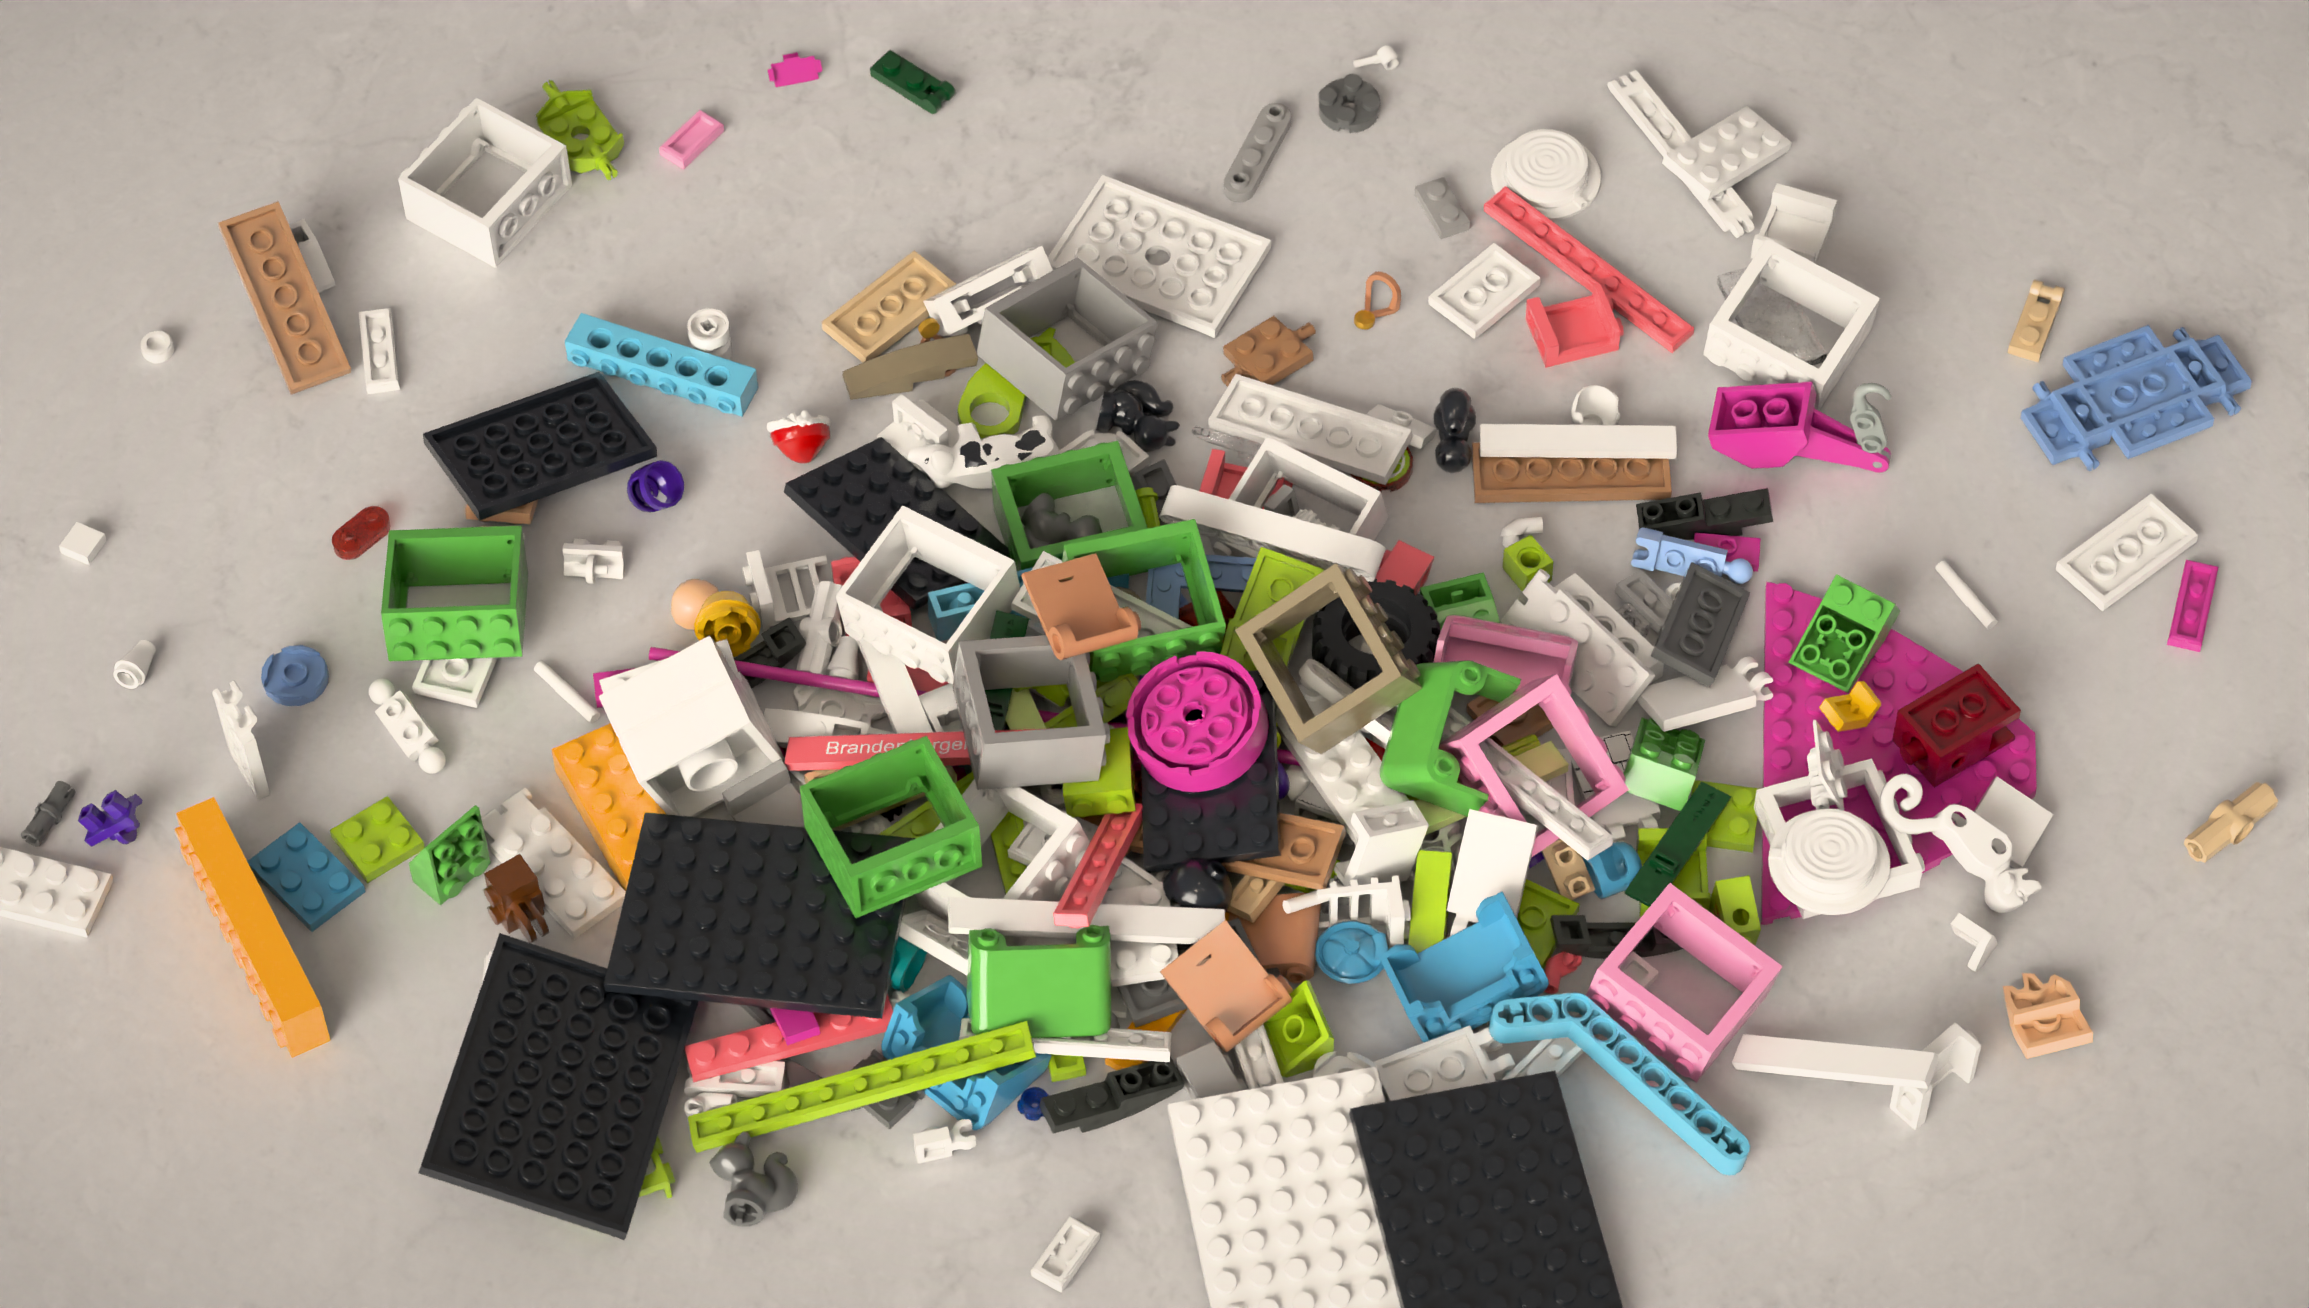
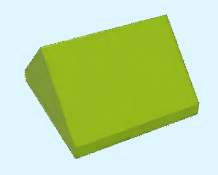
M1307 980L1289 994L1292 1002L1263 1024L1282 1077L1286 1078L1313 1070L1316 1061L1322 1055L1334 1052V1037L1310 981Z

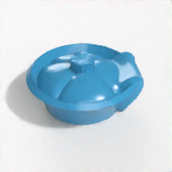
M1344 921L1336 923L1327 928L1317 940L1316 961L1321 970L1336 981L1348 984L1368 981L1384 969L1379 955L1389 950L1386 934L1363 922Z

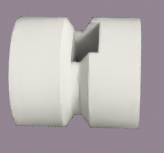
M705 308L695 312L688 320L687 326L690 348L729 360L732 356V343L727 316L722 311L713 308Z

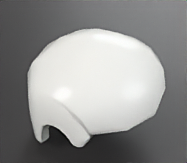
M1599 385L1583 387L1576 394L1572 404L1571 416L1574 425H1617L1621 415L1618 411L1619 399L1617 395L1608 388Z

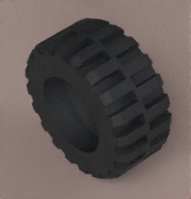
M1377 579L1372 582L1367 581L1372 589V592L1369 593L1370 598L1374 604L1379 603L1388 616L1385 624L1389 631L1392 632L1394 630L1404 644L1405 648L1401 651L1406 660L1411 659L1415 665L1434 662L1437 640L1440 635V623L1437 621V614L1434 608L1428 606V600L1421 594L1415 595L1414 589L1406 585L1402 587L1397 586L1396 581L1387 579L1385 583L1377 582ZM1339 596L1315 614L1312 629V659L1324 665L1356 690L1378 676L1383 670L1373 654L1357 650L1348 643L1354 637L1361 635V632Z

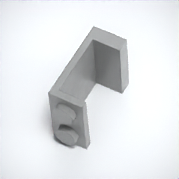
M781 759L722 792L727 811L734 821L805 828L801 795L791 783L788 769Z

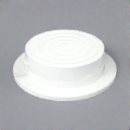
M1539 129L1521 135L1498 153L1491 169V184L1495 194L1506 186L1551 221L1567 219L1585 210L1596 198L1601 182L1600 168L1593 154L1571 135L1553 129Z
M1819 809L1795 816L1777 831L1770 845L1768 865L1776 887L1789 901L1814 913L1841 915L1864 908L1880 895L1889 877L1890 857L1884 840L1870 824L1843 810Z

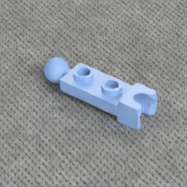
M1640 528L1638 531L1636 543L1646 547L1648 550H1635L1631 560L1633 567L1649 571L1656 569L1684 576L1689 565L1693 562L1721 578L1722 574L1728 575L1729 579L1736 584L1748 582L1753 575V568L1749 561L1737 558L1732 562H1727L1728 550L1663 535L1661 531L1648 528Z

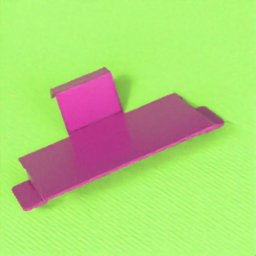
M798 52L783 55L784 62L771 64V69L767 70L769 80L775 81V87H782L818 80V72H822L820 59L815 60L814 56L800 58Z

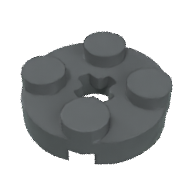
M1349 74L1345 78L1334 80L1319 92V116L1322 122L1332 130L1339 131V128L1349 129V133L1362 132L1370 128L1378 118L1380 96L1377 90L1368 82L1363 81L1359 75ZM1351 102L1355 104V107H1343L1344 103Z

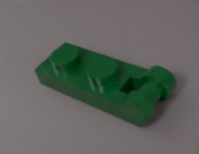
M892 50L885 53L870 67L871 77L931 114H935L942 108V102L949 101L956 95L952 84L947 81L941 82Z

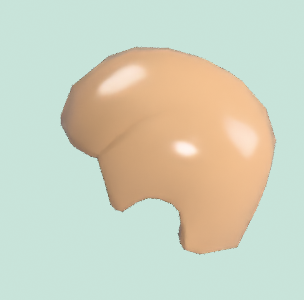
M690 579L681 583L674 591L671 601V615L676 624L685 629L694 630L695 619L704 601L710 595L719 592L718 588L710 582L700 579Z

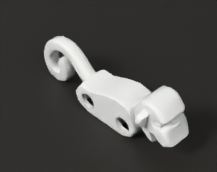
M1899 774L1885 784L1879 801L1880 811L1884 820L1898 832L1906 834L1933 832V835L1943 840L1955 858L1968 872L1986 881L1984 890L1985 903L1991 910L1998 913L2015 910L2027 902L2030 895L2042 889L2038 881L2022 879L2028 873L2027 868L2013 869L2009 867L2013 845L2007 834L1968 807L1951 804L1933 818L1908 819L1900 815L1895 809L1894 796L1899 788L1905 789L1908 792V797L1900 802V808L1903 811L1913 809L1922 799L1923 789L1920 782L1912 775ZM1954 812H1961L1966 820ZM1995 839L2002 840L2006 845V850L2003 851Z

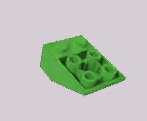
M1484 572L1420 587V594L1428 600V606L1433 607L1437 614L1440 632L1446 617L1452 615L1500 623L1495 601Z
M1836 574L1789 663L1849 693L1885 641L1900 610L1895 603Z
M1641 718L1623 772L1626 779L1624 783L1629 789L1627 793L1681 811L1688 800L1695 781L1705 739L1700 738L1697 733L1687 729H1682L1681 731L1673 729L1664 732L1652 718L1649 720Z
M477 805L473 806L428 844L409 863L412 881L439 905H442L449 898L457 896L465 884L472 878L483 874L491 863L479 807Z

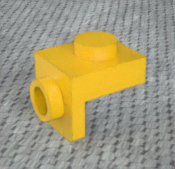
M1859 681L1850 694L1825 698L1819 708L1828 718L1830 724L1838 732L1867 727L1880 708L1881 702L1865 681Z

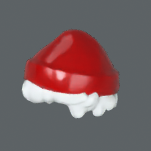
M803 410L799 416L796 413H790L787 418L783 417L780 420L769 421L767 429L770 432L773 445L777 446L787 458L794 462L805 464L813 461L825 443L830 439L829 427L831 421L824 415L812 417L807 410Z

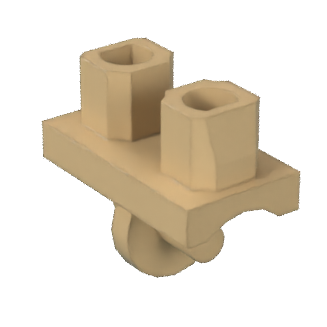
M1559 838L1541 851L1560 895L1574 900L1596 890L1582 856Z

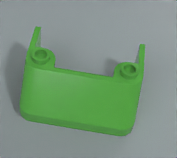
M1473 661L1420 663L1416 666L1421 674L1417 679L1422 689L1398 704L1380 766V778L1387 787L1468 817L1469 809L1478 811L1487 801L1489 794L1457 783L1460 773L1458 760L1452 754L1438 749L1454 692L1465 695L1478 694L1501 702L1518 688L1521 679Z

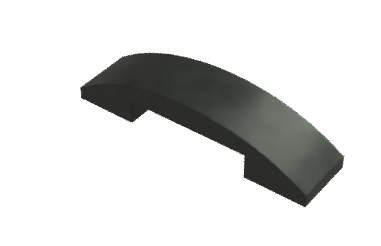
M789 617L763 632L761 635L764 641L738 655L734 660L783 668L804 648L806 642ZM743 675L751 689L766 680L764 678Z
M1552 915L1550 918L1557 949L1578 956L1607 959L1637 923H1586L1585 915ZM1653 926L1633 952L1642 958L1675 952L1683 948Z

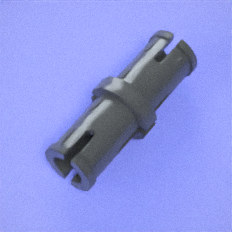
M57 781L46 800L37 805L35 808L36 814L21 833V837L26 839L27 843L39 847L54 823L56 825L62 818V811L76 793L74 789H70L71 786L69 784Z

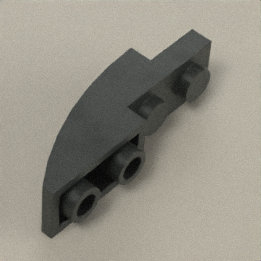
M1768 488L1704 500L1700 492L1636 504L1639 529L1657 530L1663 532V535L1683 540H1694L1695 533L1740 536L1743 535V527L1773 522Z
M1170 1056V1062L1150 1061L1107 1073L1105 1081L1042 1097L1039 1107L1053 1134L1077 1127L1084 1133L1137 1114L1183 1089L1185 1083Z

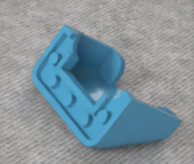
M1503 892L1481 901L1475 912L1479 922L1417 954L1410 945L1398 944L1379 955L1401 1004L1423 1043L1469 1025L1473 1030L1490 1021L1493 1009L1498 1002L1506 999L1536 997L1548 987V978Z
M948 975L897 1002L882 1041L881 1049L883 1056L890 1060L959 1040L962 1018H969L966 998L967 989L954 977ZM1036 1053L1035 1058L925 1088L924 1091L927 1096L958 1121L970 1119L972 1130H979L990 1124L1045 1072L1052 1055Z

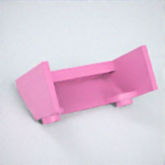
M1452 615L1446 617L1440 632L1434 662L1473 661L1521 679L1520 685L1515 691L1532 680L1554 674L1564 679L1570 687L1578 641L1567 636Z

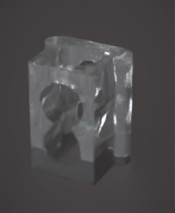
M1630 602L1616 610L1629 624L1631 622L1633 624L1632 627L1644 638L1649 635V628L1652 626V623Z

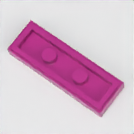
M2190 560L2185 561L2167 645L2200 652L2219 567Z

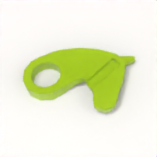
M1049 327L1040 336L1030 338L1065 368L1076 363L1068 351L1054 338L1056 329ZM985 363L970 378L959 401L957 410L959 425L973 423L981 439L1000 434L1014 435L1019 430L1027 396ZM992 402L1004 406L1009 415L1003 422L987 426L975 422L971 417V412L975 407L983 403Z

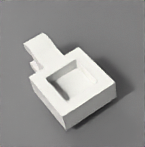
M963 1119L958 1121L951 1131H949L948 1126L943 1128L930 1127L920 1133L913 1134L917 1162L922 1163L952 1156V1150L974 1148L976 1146L975 1135L969 1137L961 1135L963 1132L972 1130L971 1120Z

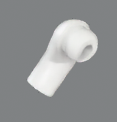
M703 1092L685 1102L684 1112L688 1117L738 1103L737 1096L735 1094Z

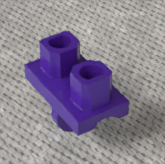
M114 790L107 794L102 801L101 808L104 811H101L92 803L83 807L78 822L88 830L84 841L91 847L107 838H110L112 841L117 839L120 843L126 845L135 841L137 838V828L140 827L135 812L137 806L141 805L143 800L137 794L126 799L117 790Z

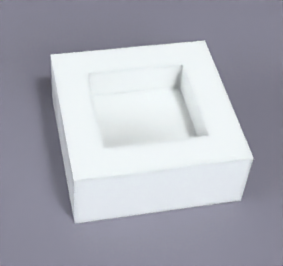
M76 522L59 547L61 554L90 565L107 540L105 533Z

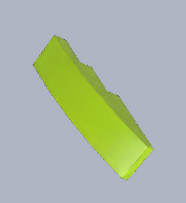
M1419 850L1417 854L1408 945L1412 946L1417 954L1447 939L1448 911L1446 910L1450 897L1452 852Z

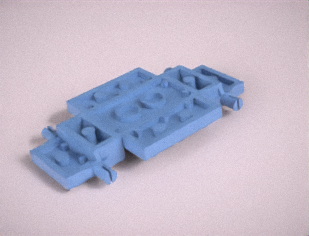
M2147 325L2064 357L2062 365L2074 383L2054 390L2051 393L2044 381H2040V384L2037 382L2032 390L2041 401L2032 407L2022 410L2020 418L2052 465L2070 458L2080 457L2087 470L2092 471V468L2094 470L2100 464L2092 450L2109 444L2111 436L2126 458L2130 459L2212 427L2215 418L2207 409V405L2219 402L2224 406L2229 416L2236 415L2240 412L2241 407L2235 401L2233 395L2250 389L2252 380L2220 335L2206 340H2194L2193 337L2191 338L2185 328L2181 327L2173 332V337L2178 343L2164 348L2150 326Z

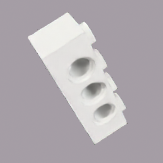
M1574 573L1554 587L1557 591L1559 589L1566 590L1656 675L1649 685L1663 676L1664 663L1651 657L1654 647L1581 577Z

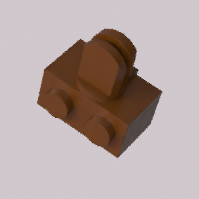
M521 854L484 873L487 887L483 891L491 905L487 907V910L496 925L502 924L509 934L520 929L529 943L537 940L534 928L542 937L549 934V928L542 916L544 915L543 908L545 904L543 894L539 888L538 878Z

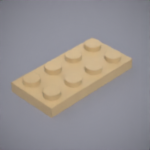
M914 250L823 320L822 330L864 363L879 356L930 316L923 302L924 300L956 285V283Z

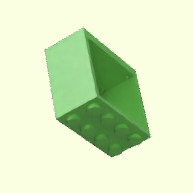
M1119 441L1099 443L1092 447L1068 450L1061 454L1036 457L1030 461L1005 464L999 468L991 469L993 509L1005 546L1008 547L1010 559L1015 561L1017 571L1034 567L1043 551L1062 560L1064 545L1148 528ZM1115 486L1128 527L1030 549L1017 508L1028 506L1041 493H1049L1054 499ZM1148 570L1129 573V576L1145 573Z
M1195 519L1064 545L1062 562L1096 553L1107 578L1181 563L1198 626L1136 638L1135 640L1089 652V671L1095 672L1096 681L1110 682L1121 675L1131 673L1133 675H1143L1161 662L1177 656L1179 659L1196 655V652L1201 651L1221 653L1226 624Z
M522 526L389 530L381 607L389 661L523 656L528 567ZM511 583L509 604L407 608L409 587Z
M927 736L908 741L900 747L885 753L875 754L870 759L852 766H845L835 773L813 779L807 784L800 786L805 829L855 918L983 867L979 824ZM924 792L944 828L855 864L850 863L832 831L833 828Z

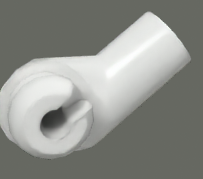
M1542 517L1514 519L1501 530L1500 536H1503L1502 545L1506 548L1520 541L1519 535L1543 533Z

